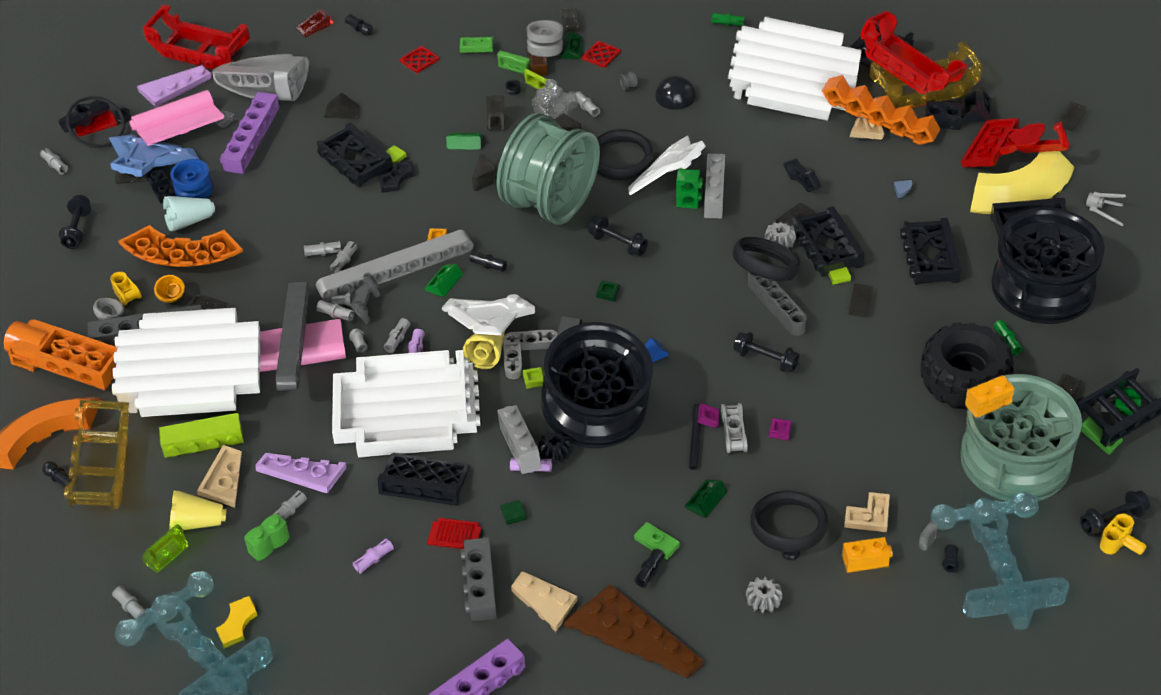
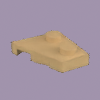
M860 115L850 133V137L883 139L884 136L882 125L878 127L869 123L868 119Z

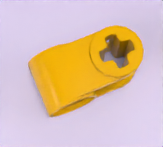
M124 272L112 274L110 280L114 293L124 306H127L128 302L136 298H142L138 287Z

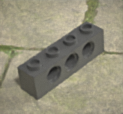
M489 538L464 540L465 549H461L462 562L466 561V566H462L463 579L467 578V583H463L464 596L469 597V600L465 601L466 614L470 613L471 622L497 619Z

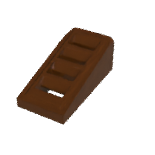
M529 53L530 70L539 76L548 75L546 57L535 56Z

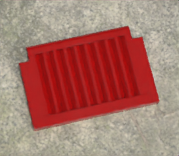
M111 110L93 118V123L88 126L80 125L76 127L75 131L77 136L81 137L118 125Z
M438 518V521H433L427 545L465 549L464 540L479 539L482 527H478L479 522Z

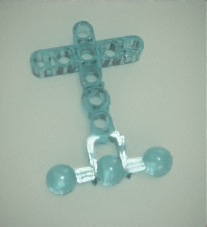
M1022 492L1017 494L1012 501L1002 503L997 499L992 501L988 498H981L976 500L973 505L967 503L966 508L954 509L947 504H940L932 510L930 514L931 522L934 527L940 530L951 529L956 524V521L971 519L970 525L974 538L984 546L989 556L990 568L996 573V580H999L998 586L973 589L966 593L963 604V612L966 616L978 618L1008 613L1012 625L1017 629L1024 630L1031 624L1034 609L1057 606L1065 602L1069 590L1068 581L1061 577H1053L1024 582L1019 569H1017L1016 557L1010 551V545L1007 544L1006 532L1009 523L1005 514L1015 513L1021 518L1034 516L1038 510V500L1034 495ZM996 519L998 529H989L986 526H982V524L992 523Z
M205 571L194 572L188 578L187 586L179 592H171L170 595L157 597L153 601L152 607L146 609V614L136 621L126 619L116 626L115 638L118 643L123 646H133L141 640L142 631L155 623L168 640L175 639L187 649V653L192 660L200 662V666L205 668L206 673L181 690L178 695H250L246 679L269 664L273 659L271 644L265 637H258L226 658L216 649L213 640L203 635L200 629H197L192 611L185 602L193 596H208L213 591L214 580ZM179 610L184 620L178 621L176 624L173 622L167 624L166 622L175 618Z

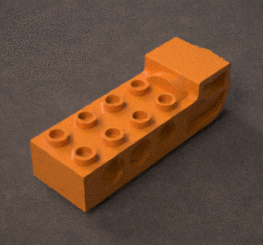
M34 319L29 320L27 324L20 321L13 322L7 329L4 337V349L8 352L12 365L32 372L38 367L102 390H106L114 379L113 368L117 365L114 362V352H117L118 349L115 346Z

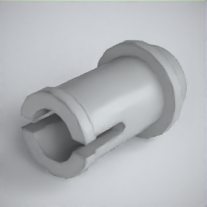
M356 328L350 332L349 338L354 343L356 351L363 353L368 349V346L363 338V331Z

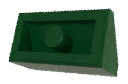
M568 30L563 38L561 59L581 58L582 36Z
M706 479L687 502L685 508L703 518H707L727 494V489L722 480Z

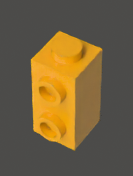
M885 537L843 543L842 557L847 573L889 567V560L892 558L893 553L891 545H887Z

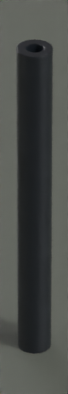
M701 404L694 405L689 469L691 470L697 469L701 424L698 423V410Z

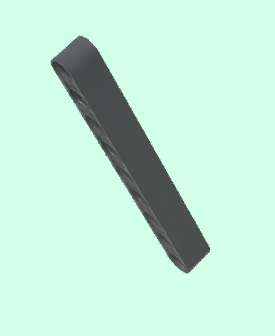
M308 281L288 283L276 371L278 391L297 390L299 387L309 302Z

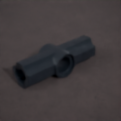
M95 100L89 104L77 105L75 111L70 114L71 128L74 129L80 125L88 126L92 124L93 118L110 109L109 104L101 100ZM64 116L58 122L62 130L67 133L69 130L66 126V116Z

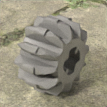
M780 221L777 224L773 222L772 225H768L765 239L789 248L793 247L796 234L794 227L789 226L788 223L783 224Z
M766 576L763 580L756 577L755 582H750L746 590L748 606H753L754 611L761 609L762 613L765 610H769L772 613L774 608L779 607L783 596L780 584H775L774 579L768 581Z

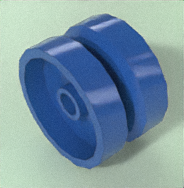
M187 159L177 163L172 168L170 175L176 197L206 199L213 191V184L208 165L204 161Z

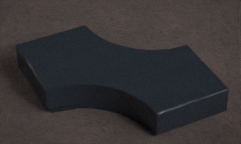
M797 158L783 163L790 179L801 183L807 192L822 187L815 172L804 168Z
M412 160L394 163V168L389 173L379 177L381 193L399 191V186L405 179L414 177Z

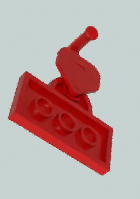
M1018 118L987 120L962 158L961 164L962 167L971 168L995 166L1001 155L1009 154L1016 150L1025 153L1065 151L1069 149L1070 143L1062 122H1058L1053 126V130H1056L1059 139L1040 140L1046 130L1045 125L1042 123L1028 124L1017 129L1020 125Z

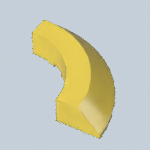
M1060 151L1039 152L1038 156L1030 164L1016 171L1001 174L979 173L970 212L991 214L993 203L1052 199L1056 193H1060L1063 187L1068 184L1072 177L1074 166Z

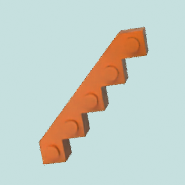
M843 75L829 78L822 89L830 105L834 107L840 106L846 109L845 112L856 117L860 115L868 119L869 123L878 127L882 125L891 129L890 132L900 137L906 136L911 138L918 145L933 142L940 131V127L933 115L918 119L911 105L895 109L888 95L873 99L866 85L850 88Z

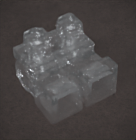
M548 79L545 82V87L536 91V97L532 100V105H535V113L550 116L560 125L568 117V114L570 115L577 107V97L575 92L565 93L561 87L557 86L555 80Z

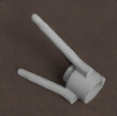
M1090 192L1086 202V206L1090 207L1089 211L1096 212L1108 220L1123 226L1122 222L1098 208H1102L1104 203L1122 207L1123 203L1105 200L1103 197L1125 198L1126 195Z

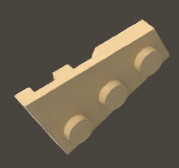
M223 445L199 486L197 495L235 508L242 451Z
M523 571L511 586L512 592L528 607H532L542 620L545 619L555 632H557L577 602L576 595Z

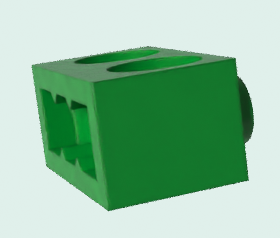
M678 169L676 207L698 209V202H702L703 191H699V188L702 189L703 178H700V170Z

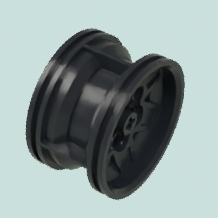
M1033 208L1012 216L1003 225L999 235V259L994 266L991 283L995 298L1011 314L1034 323L1059 324L1081 316L1089 309L1093 302L1096 290V276L1104 256L1105 246L1100 232L1082 216L1058 208Z
M604 322L582 323L570 327L559 334L552 341L545 355L541 392L542 412L554 432L557 430L559 434L564 432L566 436L570 437L571 443L587 448L610 447L630 438L644 421L653 375L652 360L645 345L630 331ZM574 366V369L570 370L569 373H566L567 370ZM627 378L631 386H625V380Z

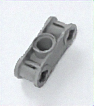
M742 403L730 406L721 404L726 453L729 454L731 451L747 452V437L744 430Z

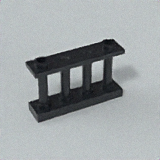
M1138 368L1126 371L1120 378L1087 397L1083 396L1076 401L1080 413L1085 412L1103 430L1100 443L1104 447L1109 446L1161 415V398L1154 399L1136 381L1140 371ZM1130 386L1148 405L1143 408L1138 407L1122 389ZM1115 394L1133 414L1128 417L1123 416L1107 398ZM1100 403L1118 423L1108 425L1092 407Z

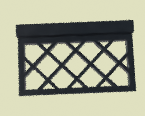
M392 453L383 474H379L378 491L382 495L457 506L459 494L470 467L469 464ZM395 460L404 462L398 466L394 464ZM423 464L422 467H419L417 469H415L413 465ZM442 467L443 469L435 472L432 468ZM406 468H409L411 470L410 472H407L405 474L401 472V470ZM456 469H457V470H463L462 472H460V473H458V474H455V475H454V473L452 472V471H454V470H456ZM427 470L430 472L429 475H426L424 477L420 475V473H423ZM448 474L450 477L442 480L439 476Z

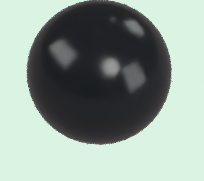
M671 76L659 84L655 98L662 107L678 110L690 106L695 101L696 93L693 85L687 79L680 76Z

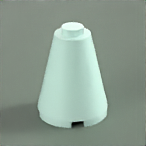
M176 196L164 197L163 209H166L167 215H164L167 227L171 232L177 231L212 217L215 212V205L209 199Z

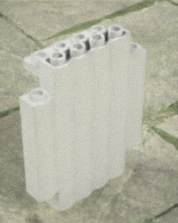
M764 17V22L760 21L759 29L742 26L741 31L738 30L736 40L739 43H735L733 53H736V56H732L730 66H733V69H730L728 79L731 80L730 87H733L732 91H735V99H741L744 89L746 90L745 97H748L747 104L828 121L831 108L845 111L846 109L830 105L822 89L829 78L840 75L845 77L850 88H855L861 50L843 47L844 33Z
M236 308L143 314L142 320H139L140 329L119 330L118 337H115V346L118 349L117 352H114V362L117 365L113 368V378L116 380L115 383H112V394L116 395L118 403L124 402V406L128 407L129 413H137L139 409L141 417L235 411L237 394L260 393L261 330L259 321L238 323Z
M449 350L357 357L356 372L333 374L332 434L334 444L356 442L358 457L391 455L392 453L405 454L454 450V443H457V434L477 432V426H480V414H476V411H480L479 399H475V396H479L478 385L474 383L478 382L477 370H473V363H468V358H464L463 350L456 351L457 364H454V358H450Z

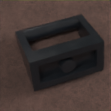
M982 87L960 99L962 123L983 122L992 118L991 98ZM967 105H977V108L967 113Z

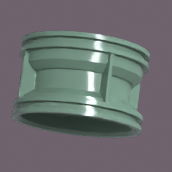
M533 113L527 116L513 131L503 150L497 171V192L499 198L505 204L515 208L535 207L538 209L542 219L555 225H562L568 222L586 201L595 181L600 158L598 139L594 134L582 129H574L570 132L564 130L557 124L554 118L542 113Z
M1025 374L1004 375L1014 387L1012 403L977 418L968 409L966 432L963 436L960 451L961 464L971 482L980 490L995 498L1016 503L1040 501L1057 493L1066 484L1070 476L1073 457L1082 427L1081 413L1074 399L1064 389L1051 381Z

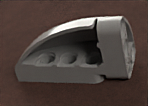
M292 54L266 55L224 64L214 69L212 73L214 81L218 85L237 94L255 98L258 92L277 94L278 101H294L298 98L304 87L309 61L307 57H298Z

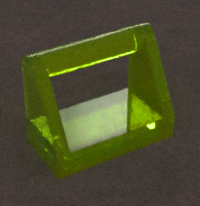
M176 524L149 547L142 556L143 563L158 573L185 550L188 545L182 527Z

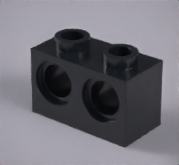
M926 101L925 117L933 115L940 129L960 130L962 117L961 103Z

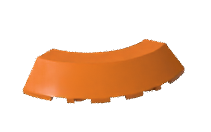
M148 225L118 241L132 255L151 263L166 266L191 267L209 265L229 259L243 252V249L225 230L204 236L202 240L191 241L190 238H167L165 234Z
M85 397L53 402L29 411L0 430V468L14 470L17 462L27 452L26 448L34 442L38 443L52 436V432L62 429L64 432L81 429L90 430L102 401L101 398Z

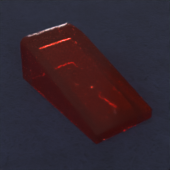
M319 9L296 29L304 37H307L330 26L333 22L328 14Z

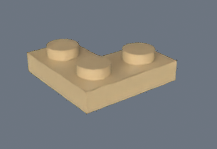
M869 492L867 508L847 506L844 528L887 532L890 494Z

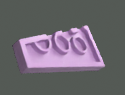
M201 65L139 85L137 88L138 92L157 107L208 81L212 76Z
M265 453L255 465L258 472L324 493L330 491L346 470L345 462H339L337 465L330 464L328 460L313 462L309 458L304 457L296 460L291 459V456L272 453Z

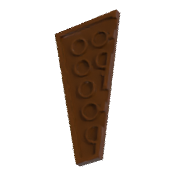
M611 584L564 621V627L577 629L583 635L588 637L591 635L601 639L602 643L631 655L634 653L643 657V660L647 662L653 661L663 665L664 669L685 678H689L703 665V660Z

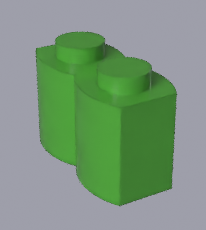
M274 514L266 518L261 526L251 529L244 538L248 553L259 561L269 556L273 549L285 544L290 535L286 521L278 514Z

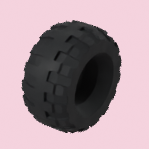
M961 322L953 323L952 326L940 328L939 331L927 340L921 359V378L924 379V385L929 393L934 394L935 399L941 403L945 402L950 407L956 409L961 407L968 410L965 405L968 389L996 377L1013 374V353L1008 343L1004 341V338L999 333H994L991 328L985 325L979 326L976 325L977 323L968 322V324H961ZM967 365L979 371H963L954 366Z

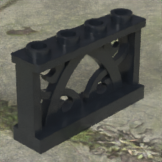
M352 123L346 124L343 130L327 139L317 142L319 156L326 159L341 175L346 176L352 184L359 188L362 187L363 183L382 172H389L393 169L391 155ZM346 151H363L361 155L362 160L345 159Z
M1065 198L993 203L990 217L994 223L998 238L1004 225L1002 221L1007 222L1017 213L1033 208L1050 207L1067 210Z
M834 206L828 207L827 211L801 218H793L792 226L794 227L801 247H804L808 259L812 260L815 270L820 273L821 277L826 276L830 271L844 267H863L864 252ZM821 234L829 238L838 239L833 249L817 244ZM823 258H828V262L826 263Z
M940 218V221L908 223V221H904L903 228L900 229V237L904 239L903 249L904 252H907L906 262L907 265H910L909 274L910 278H913L914 284L918 285L921 282L937 281L959 283L961 266L948 218ZM916 233L918 237L914 238L911 234ZM927 243H930L936 249L944 250L938 253L934 260L920 252ZM940 258H945V259H946L945 261H943V260H940V262L938 261ZM925 267L926 269L925 271H920L919 268Z

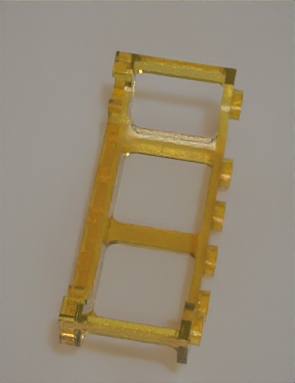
M965 41L957 44L959 50L956 53L949 51L947 59L934 61L947 69L952 61L961 60L964 62L968 55L975 65L966 70L964 81L962 79L954 81L943 90L931 91L925 94L913 92L902 95L901 86L907 84L884 68L881 69V66L875 62L871 63L870 77L884 88L885 96H889L895 108L908 105L914 108L926 105V101L939 102L964 96L981 79L983 66Z
M80 400L79 408H75V420L79 422L78 436H74L73 448H76V451H72L71 463H74V467H70L69 479H72V482L65 486L64 498H68V507H73L75 504L106 505L111 506L113 509H119L122 501L128 445L129 402ZM103 408L120 410V430L118 432L86 431L84 429V409ZM83 443L118 444L115 468L81 466L80 460ZM80 475L113 476L114 484L111 488V493L77 491L78 477ZM90 500H108V501H90Z

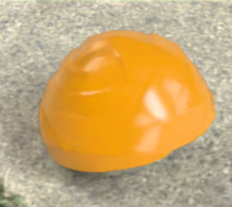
M165 275L159 278L154 286L155 296L164 303L177 302L185 292V285L182 279L174 275Z

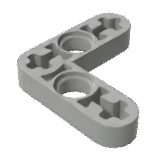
M535 330L505 334L503 345L506 377L518 379L522 375L521 350L548 349L556 338L557 332L554 330ZM529 338L536 339L534 342H527L526 340ZM509 354H517L515 358L508 357ZM511 365H515V371H511Z

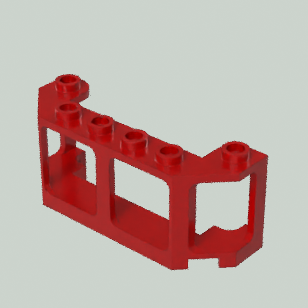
M162 5L143 27L146 41L163 57L197 66L202 65L213 70L221 65L230 63L233 55L250 40L248 25L240 24L237 27L238 29H234L231 34L180 21L179 14L172 16L169 13L171 8L167 5ZM161 16L163 22L173 30V33L164 43L161 42L159 32L152 28ZM181 38L203 43L197 51L175 46ZM210 46H216V56L204 52Z
M886 10L867 19L860 33L861 38L866 43V56L920 94L943 90L948 83L962 79L968 68L967 64L961 60H954L945 69L893 34L898 22L896 16ZM880 20L878 26H879V30H880V33H881L882 40L878 42L877 40H878V38H879V36H880V33L877 32V30H876V24H877V21Z

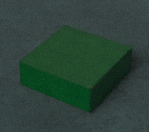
M601 281L596 292V298L614 302L620 289V284Z
M520 500L500 505L506 525L526 520V514Z

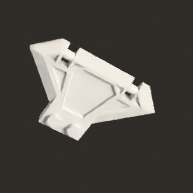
M689 136L677 141L628 187L629 194H634L667 172L689 167L692 164L691 161L699 157L701 151L706 146L702 141L691 144Z
M511 294L507 298L494 301L450 298L444 304L442 310L448 312L451 317L468 329H473V332L476 334L501 335L515 318L534 314L535 306L518 295Z

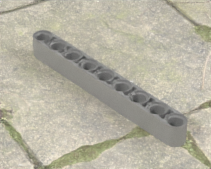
M457 230L322 277L316 282V288L324 301H332V296L346 295L348 291H355L367 283L363 277L367 272L371 273L372 278L380 284L466 254L473 249L474 244L465 230Z

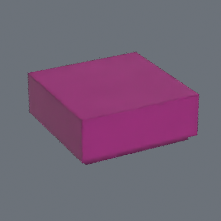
M701 403L698 410V423L716 428L719 424L720 409Z
M772 418L769 438L789 440L792 421Z

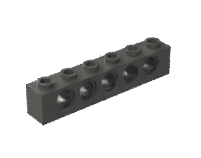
M201 305L150 313L202 310ZM143 314L87 322L88 337L115 346V337H118L119 330L140 329L139 320L143 319Z

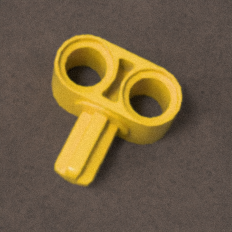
M1119 514L1104 529L1100 541V549L1104 553L1115 554L1121 547L1126 546L1135 553L1142 554L1146 549V544L1131 536L1134 525L1133 518L1127 514Z

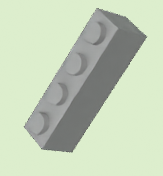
M707 154L704 218H722L725 154Z
M517 405L497 410L500 430L521 474L541 469L539 450Z

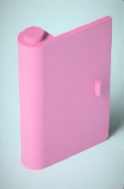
M205 90L132 116L129 124L132 131L135 130L147 146L225 117L214 105L209 91Z
M341 319L306 324L301 366L346 358ZM282 328L261 331L260 372L277 370Z

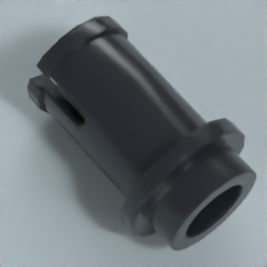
M948 544L944 548L945 555L942 567L947 572H955L959 567V562L957 561L958 547Z

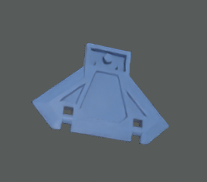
M133 134L109 137L112 146L119 156L111 163V170L132 174L136 177L144 176L157 166L177 164L187 159H199L194 149L189 147L182 148L180 145L163 141L147 146L142 138H137V135Z

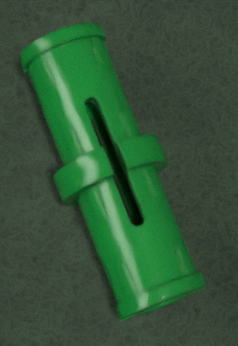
M712 13V18L718 19H711V23L725 24L726 26H744L745 22H740L745 20V16H734L730 13H727V15Z
M998 320L993 325L994 329L1008 343L1014 355L1019 354L1023 347L1017 341L1015 333L1010 331L1004 320Z

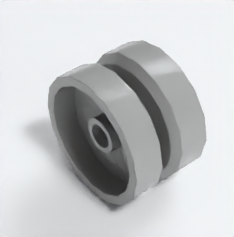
M540 20L532 22L527 26V50L530 54L550 57L562 52L563 27L560 23Z

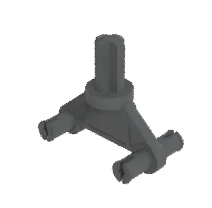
M367 272L363 276L367 283L355 291H348L346 295L332 296L331 298L332 304L337 303L352 308L358 317L362 318L364 324L371 322L368 316L369 311L366 307L370 293L372 292L375 298L381 294L377 288V281L372 278L371 273Z

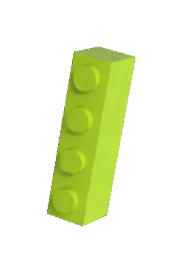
M239 413L159 427L161 447L165 458L216 449L223 445L230 446L244 443Z

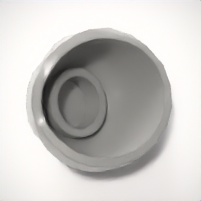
M99 298L93 305V311L99 320L122 317L124 307L116 299Z

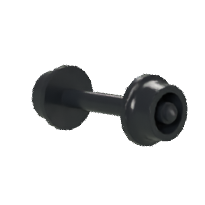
M75 195L68 202L67 209L73 214L70 226L63 227L59 231L60 243L69 249L76 248L83 240V233L77 229L80 217L87 216L91 211L90 201L84 195Z
M596 216L591 220L588 232L593 235L594 239L599 240L606 234L628 244L629 255L642 256L648 247V239L644 238L642 233L638 232L630 238L608 228L609 220L606 217L600 218Z
M740 332L734 340L733 349L739 352L740 356L745 357L748 351L752 350L781 361L780 371L782 372L785 370L793 372L799 364L800 354L793 351L792 347H788L784 354L752 343L753 333L751 332L747 334Z
M1129 491L1125 494L1126 504L1100 515L1093 508L1088 509L1086 514L1080 517L1081 527L1089 536L1095 534L1102 535L1105 529L1104 522L1115 518L1119 514H1125L1130 511L1135 517H1142L1150 509L1149 498L1143 491Z

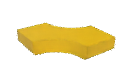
M249 596L230 603L228 619L216 628L224 648L245 640L244 630L246 625L258 616Z

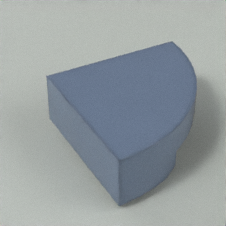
M912 180L894 182L897 198L906 196L911 190Z

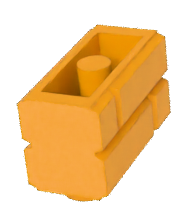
M999 376L968 389L965 405L976 418L1002 408V406L1011 404L1014 387L1005 376Z

